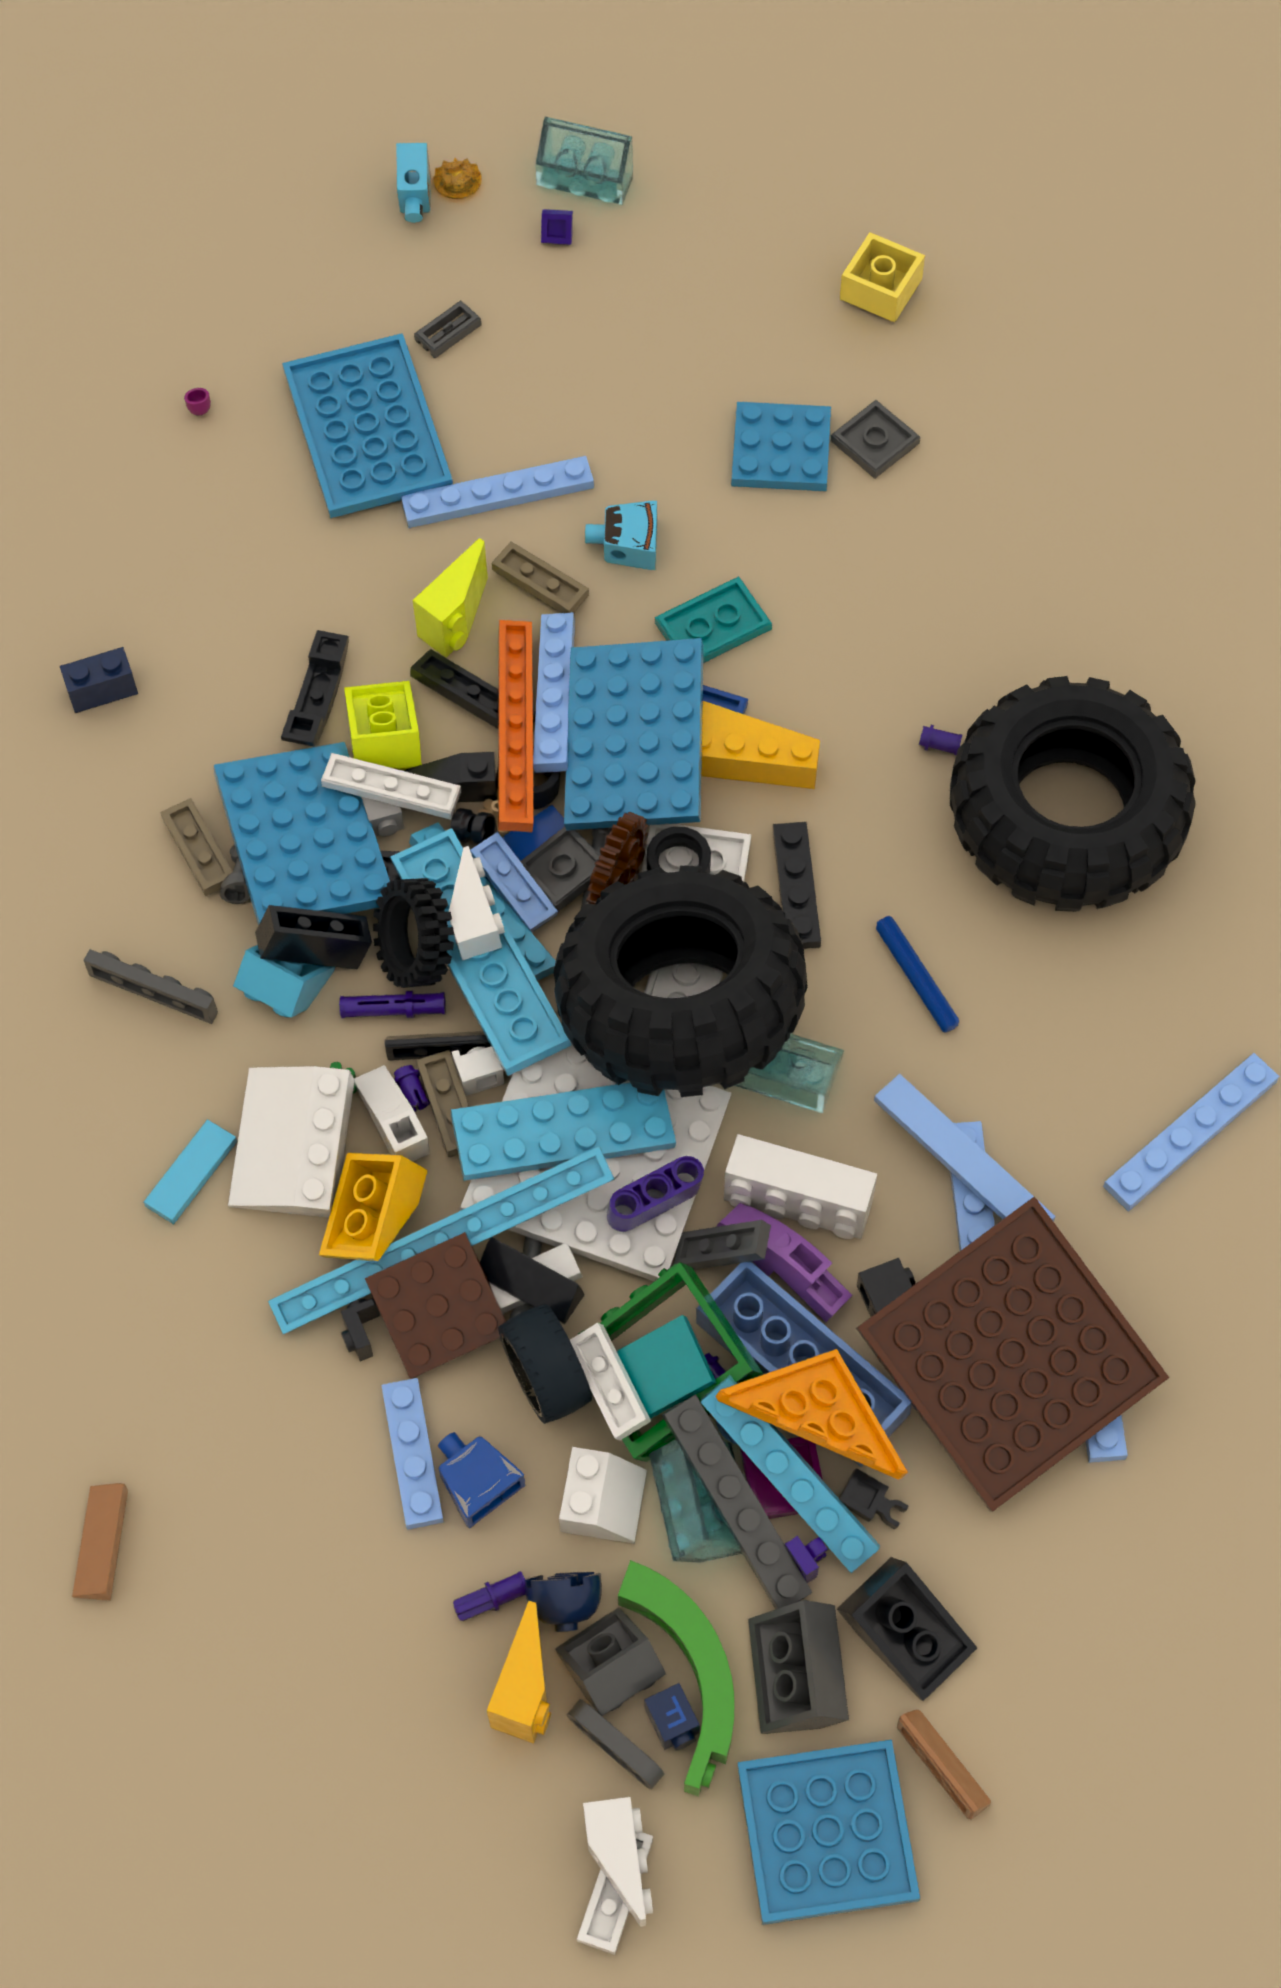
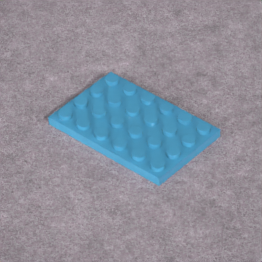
M403 333L282 363L330 518L400 501L401 496L453 484V479Z
M702 638L571 647L568 704V770H566L564 825L566 830L612 828L613 825L617 826L618 818L623 817L624 813L628 812L647 819L646 824L648 825L701 822L704 651Z
M345 742L214 765V776L258 926L269 905L341 914L379 908L376 904L377 898L383 897L380 891L383 887H387L390 879L360 796L322 787L321 779L331 753L350 757Z

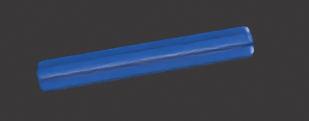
M886 916L877 922L876 930L941 1030L947 1033L958 1026L959 1018L893 917Z

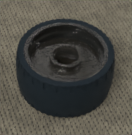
M547 1304L524 1311L498 1326L500 1339L510 1365L524 1394L541 1422L545 1424L558 1420L592 1401L591 1390L576 1352L558 1318Z

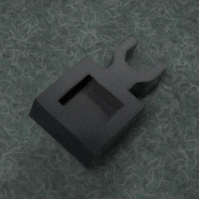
M858 1468L853 1470L839 1496V1499L851 1512L868 1522L877 1513L882 1521L893 1529H896L900 1522L891 1518L890 1509L897 1508L899 1511L905 1512L909 1507L899 1500L885 1498L884 1496L889 1487Z

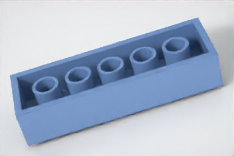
M751 1261L740 1263L710 1294L763 1375L837 1349L888 1438L910 1415L911 1402L897 1386ZM699 1305L696 1308V1324L731 1353ZM856 1462L860 1467L863 1466V1464Z

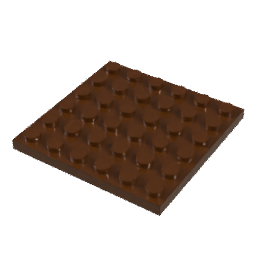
M1035 1196L856 1328L990 1512L996 1510L1170 1378Z

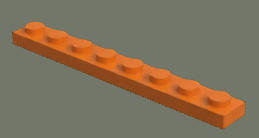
M499 620L498 830L532 832L534 824L532 622Z

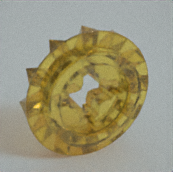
M454 157L452 162L443 160L442 166L435 168L433 181L436 190L441 195L452 199H462L471 196L479 189L482 178L477 164H470L468 158L458 161ZM462 173V177H458L454 182L452 181V176Z

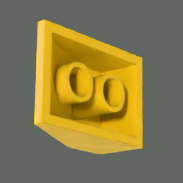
M347 1153L319 1255L325 1258L379 1261L418 1206L428 1170L402 1155Z
M528 1601L486 1711L492 1729L534 1744L538 1733L545 1734L551 1718V1712H548L550 1704L547 1703L537 1606L535 1602Z

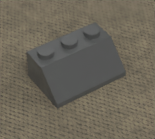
M802 1600L749 1618L761 1733L771 1734L821 1729L848 1721L849 1715L835 1605Z

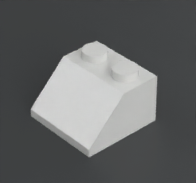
M572 1447L559 1517L560 1532L635 1544L647 1470L608 1452Z

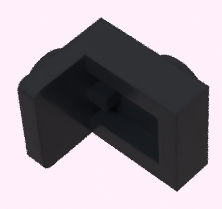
M374 1298L369 1300L359 1299L350 1303L347 1309L341 1311L344 1325L347 1329L341 1332L348 1352L350 1353L355 1350L361 1362L373 1357L371 1344L362 1324L379 1317L380 1312Z

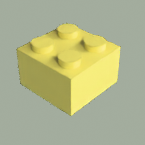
M869 232L842 274L840 300L895 322L922 281L925 255Z

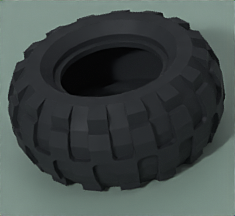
M1068 676L1047 678L1040 683L1039 687L1032 689L1026 684L999 699L997 706H993L990 710L986 709L968 729L964 743L958 748L950 783V807L954 813V828L966 852L969 851L971 856H976L975 865L996 886L1001 883L1012 889V895L1015 898L1031 905H1035L1037 900L1055 904V911L1077 912L1084 905L1095 904L1096 908L1100 909L1123 902L1128 899L1131 891L1134 894L1139 890L1142 892L1165 874L1169 863L1178 858L1187 839L1196 805L1193 795L1196 780L1191 760L1188 754L1184 753V749L1180 748L1181 739L1163 714L1156 717L1151 712L1150 704L1147 703L1146 699L1131 690L1124 695L1109 689L1110 681L1089 677L1086 683H1070ZM1062 762L1085 765L1098 771L1112 782L1120 794L1124 809L1115 817L1093 826L1063 825L1049 820L1038 813L1024 797L1019 784L1032 771L1042 766Z
M680 865L678 872L660 873L659 868L637 873L638 879L626 885L617 881L600 891L601 897L597 898L596 904H585L574 917V922L566 933L565 941L560 945L553 971L558 1015L562 1019L565 1034L581 1056L584 1055L596 1070L618 1085L628 1080L633 1087L637 1088L639 1093L659 1096L663 1089L679 1090L681 1097L703 1095V1087L719 1083L724 1089L744 1082V1076L748 1075L751 1067L763 1070L777 1057V1053L782 1049L784 1043L788 1041L790 1034L794 1032L805 1007L804 995L808 985L804 946L792 921L785 918L784 911L772 899V896L758 885L749 888L748 884L742 881V876L721 870L718 874L712 875L703 872L702 866ZM698 963L717 968L728 975L719 984L707 991L681 998L651 996L634 988L636 983L644 976L673 964Z

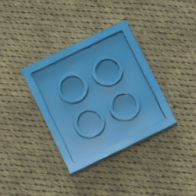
M737 402L731 486L827 491L831 406Z

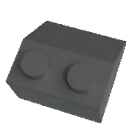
M617 1608L555 1648L586 1699L601 1716L609 1711L616 1710L624 1701L641 1690L650 1688L656 1680L666 1675L649 1639L620 1608Z

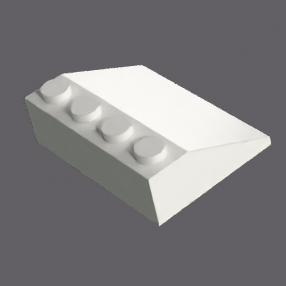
M316 1066L249 1068L229 1195V1207L329 1218L342 1171L355 1081L350 1070Z

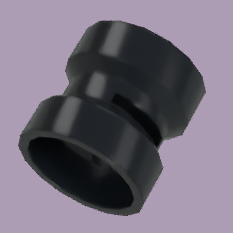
M459 808L452 817L450 829H453L459 842L466 843L471 840L474 844L478 845L495 834L496 820L491 813L480 812L474 814L470 809Z

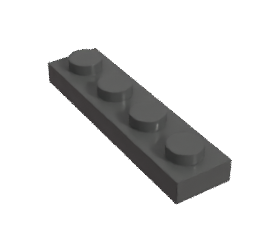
M89 949L83 960L91 977L210 1024L214 1022L218 1014L213 996L201 988H194V990L187 988L171 976L165 975L162 978L152 974L149 969L140 964L134 963L129 965L124 963L117 956L107 951L99 953Z

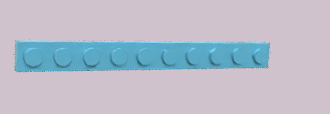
M600 1146L391 1243L379 1261L354 1260L269 1300L268 1303L282 1333L286 1334L371 1294L365 1278L464 1232L467 1233L472 1246L615 1180Z

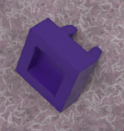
M543 209L541 243L571 245L573 237V211Z
M798 1536L785 1543V1547L805 1581L809 1583L817 1578L819 1569L817 1562L827 1556L825 1552L828 1551L821 1538L814 1539L806 1546H804Z

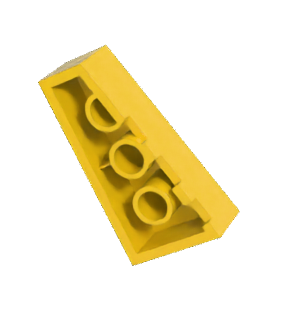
M703 701L701 776L815 789L820 748L819 739Z

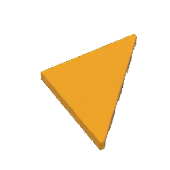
M837 1349L721 1389L716 1395L717 1400L721 1403L895 1479H902L908 1473Z

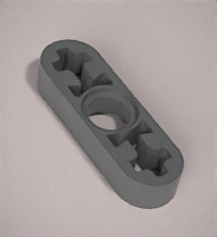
M579 1699L567 1713V1717L577 1728L647 1788L652 1790L664 1776L663 1770L649 1756L583 1700Z

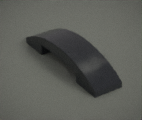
M320 630L316 631L308 655L309 666L295 708L289 712L281 735L282 741L314 747L319 740L338 691L346 659L349 636Z

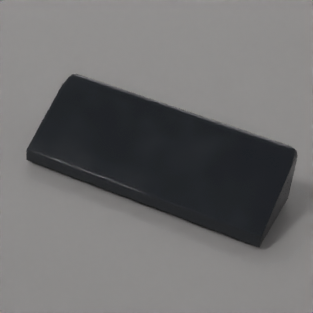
M483 1031L388 1036L385 1039L388 1060L421 1059L446 1050H450L451 1055L453 1051L459 1050L461 1056L467 1054L473 1048L481 1046L487 1048L491 1046Z
M493 1237L488 1241L480 1264L489 1283L532 1307L547 1304L559 1322L565 1325L585 1295L580 1285Z

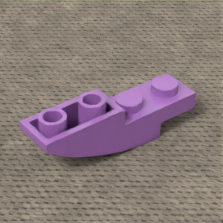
M739 1203L717 1224V1227L763 1220L770 1224L771 1228L765 1259L752 1262L768 1277L775 1271L827 1322L852 1297V1294L827 1271L832 1262L811 1243L785 1224L753 1207Z

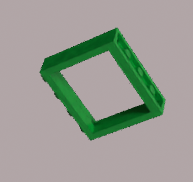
M675 1263L668 1270L663 1268L659 1272L657 1280L649 1286L643 1285L630 1294L629 1298L631 1300L620 1308L614 1307L608 1310L601 1317L602 1322L600 1324L604 1325L611 1341H613L687 1285L738 1362L716 1379L717 1383L696 1394L700 1403L704 1396L729 1375L737 1383L763 1375L691 1266L684 1263ZM703 1406V1408L705 1409L706 1413H707L708 1416H709V1415H710L709 1411ZM663 1419L643 1435L638 1429L623 1438L622 1441L634 1459L648 1462L676 1441Z

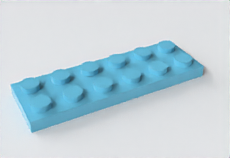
M630 1082L451 1109V1119L463 1181L555 1167L600 1146L605 1159L671 1149L675 1148L676 1145L664 1089L659 1096L639 1093L637 1088L633 1087Z

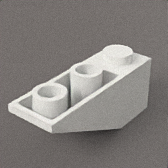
M469 846L463 847L449 908L452 916L450 924L453 927L454 937L462 961L502 948L499 934L505 933L500 914H492L490 906L495 905L490 886H482L480 878L485 877L480 857L473 858Z
M383 1065L354 1078V1084L390 1155H402L411 1161H416L429 1155L428 1137L413 1108L386 1066Z
M631 1797L583 1803L590 1854L639 1926H646V1914H652L653 1907L650 1888L642 1889L640 1873H648L645 1848L637 1849L635 1833L643 1832L640 1808L632 1809Z

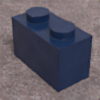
M124 647L59 666L75 713L138 694Z

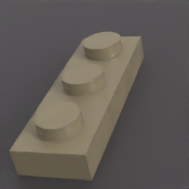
M512 541L491 563L494 572L561 613H574L589 596V588Z
M189 798L160 812L164 823L204 895L208 896L220 890L222 882L232 873V870L192 799Z
M446 1050L418 1059L416 1063L447 1155L451 1157L458 1154L451 1119V1109L469 1107L450 1050Z

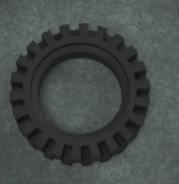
M427 878L390 881L387 883V887H383L380 891L383 897H378L376 901L380 908L374 909L373 915L378 919V923L373 924V931L378 932V938L373 939L374 946H380V951L376 955L378 960H384L381 969L383 972H388L386 978L389 981H394L393 985L397 987L408 988L435 985V982L442 980L441 975H446L448 971L445 964L451 963L452 956L447 953V950H453L454 942L448 940V935H454L453 927H448L447 921L452 919L451 912L444 911L448 903L446 898L440 899L443 892L440 888H435L436 883L428 881ZM410 908H412L418 929V948L415 958L408 939Z

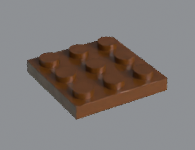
M466 1232L365 1278L410 1379L500 1338L498 1326L506 1322V1319Z

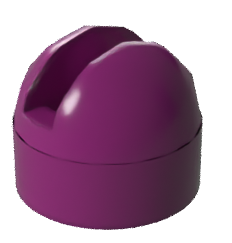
M194 388L189 390L184 396L186 407L191 414L202 416L209 411L211 400L206 389Z

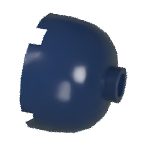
M568 1572L556 1573L555 1576L547 1577L548 1580H543V1575L525 1579L527 1603L528 1601L536 1603L538 1620L543 1623L554 1624L555 1632L578 1630V1622L590 1619L597 1611L601 1602V1573Z

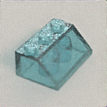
M545 116L535 163L536 185L623 205L633 179L632 136Z
M790 1034L788 1041L784 1043L774 1060L763 1070L751 1067L748 1075L744 1076L745 1081L734 1086L823 1113L844 1050Z
M674 1440L649 1453L673 1561L701 1563L743 1554L678 1442ZM724 1442L735 1460L732 1444Z

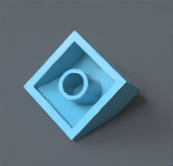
M258 945L245 951L233 987L243 991L247 998L261 1001L272 1007L276 1014L292 1018L309 1008L333 974L335 967L261 959Z

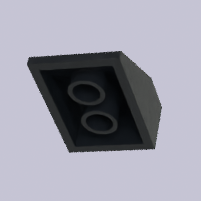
M890 1557L837 1608L838 1612L858 1636L922 1701L977 1649V1646L909 1564Z

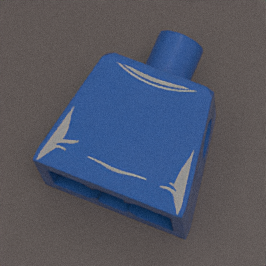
M453 1432L443 1438L438 1444L439 1449L448 1459L439 1466L440 1477L469 1529L526 1486L524 1474L481 1436L465 1445L456 1432Z

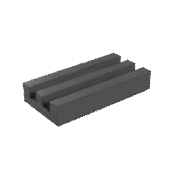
M460 300L415 332L414 338L418 344L422 343L426 351H431V356L437 358L482 325L481 318ZM461 313H464L462 316H460L458 319L452 322L454 318L459 316ZM443 328L440 332H438L437 334H435L433 337H431L430 339L428 338L429 336H431L432 334H434L436 331H438L439 329Z

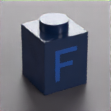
M680 1683L644 1699L645 1711L664 1750L670 1747L680 1750L696 1741L695 1735L700 1732V1724Z

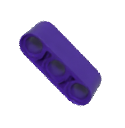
M683 1156L617 1190L610 1198L607 1210L608 1224L617 1231L626 1232L691 1199L698 1193L704 1176L702 1163L692 1156ZM687 1173L694 1178V1181L684 1182L678 1177V1174ZM651 1189L659 1190L663 1197L659 1199L649 1196L647 1191ZM621 1205L627 1206L633 1213L623 1215L616 1210V1207Z

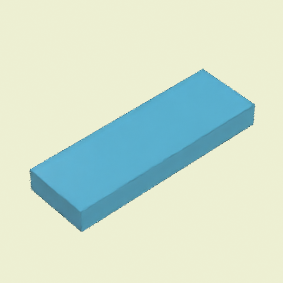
M207 1119L144 1200L145 1207L174 1225L237 1143L236 1137Z

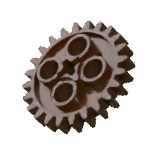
M628 812L624 813L623 817L618 818L617 826H612V831L606 837L604 848L601 847L600 849L601 855L595 862V867L590 877V886L588 887L590 893L586 899V902H589L588 904H596L597 898L601 897L600 891L619 881L626 885L634 881L636 874L640 871L639 868L643 862L647 846L644 843L648 837L646 832L648 824H646L647 819Z

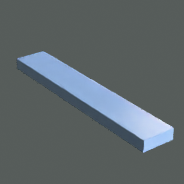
M900 1073L875 1095L874 1101L1002 1220L1034 1197ZM1040 1203L1054 1222L1055 1215L1051 1213L1042 1203Z

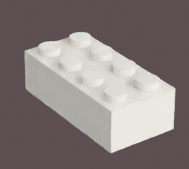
M737 1134L725 1171L724 1200L729 1201L734 1207L739 1203H743L761 1210L775 1219H783L785 1217L796 1220L800 1225L809 1229H818L820 1227L831 1230L836 1236L844 1239H853L854 1237L862 1239L873 1203L877 1173Z

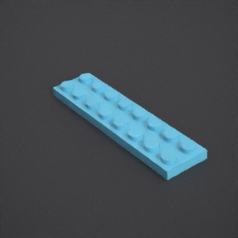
M452 828L390 856L392 864L401 880L427 878L428 881L436 883L435 888H440L443 892L440 899L446 898L448 903L444 911L449 912L463 847ZM495 905L490 906L492 914L499 913ZM501 917L505 933L499 934L502 948L462 961L454 935H448V940L454 942L453 950H447V953L452 956L451 963L447 964L504 1071L509 1076L570 1047L571 1042ZM450 920L447 921L448 927H451Z

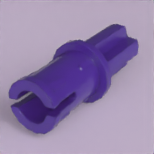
M519 1571L517 1574L493 1584L485 1582V1587L455 1599L453 1607L459 1620L465 1621L493 1608L495 1611H498L500 1605L525 1595V1578L522 1572Z

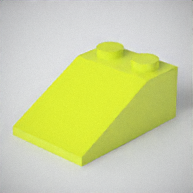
M481 538L476 540L413 599L417 636L445 658L454 650L461 649L466 643L488 579L484 540Z
M410 681L344 687L353 758L399 770L422 765L419 729Z

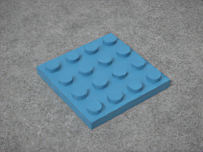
M892 1740L737 1763L762 1925L920 1901Z

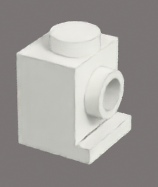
M482 1046L476 1047L461 1056L459 1050L452 1052L453 1061L465 1096L504 1084V1069L491 1046L487 1048Z

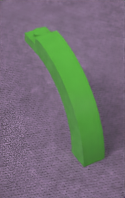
M630 1560L618 1593V1606L639 1613L662 1628L683 1651L697 1679L702 1702V1726L697 1747L684 1782V1792L699 1797L702 1786L709 1788L715 1773L716 1765L710 1763L711 1759L726 1764L732 1742L734 1689L727 1656L718 1635L707 1617L682 1589L654 1570Z

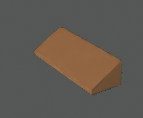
M114 1483L90 1486L72 1594L73 1598L111 1601L128 1489L125 1484Z
M916 1709L899 1717L897 1729L967 1819L972 1820L990 1806L991 1800L920 1710Z

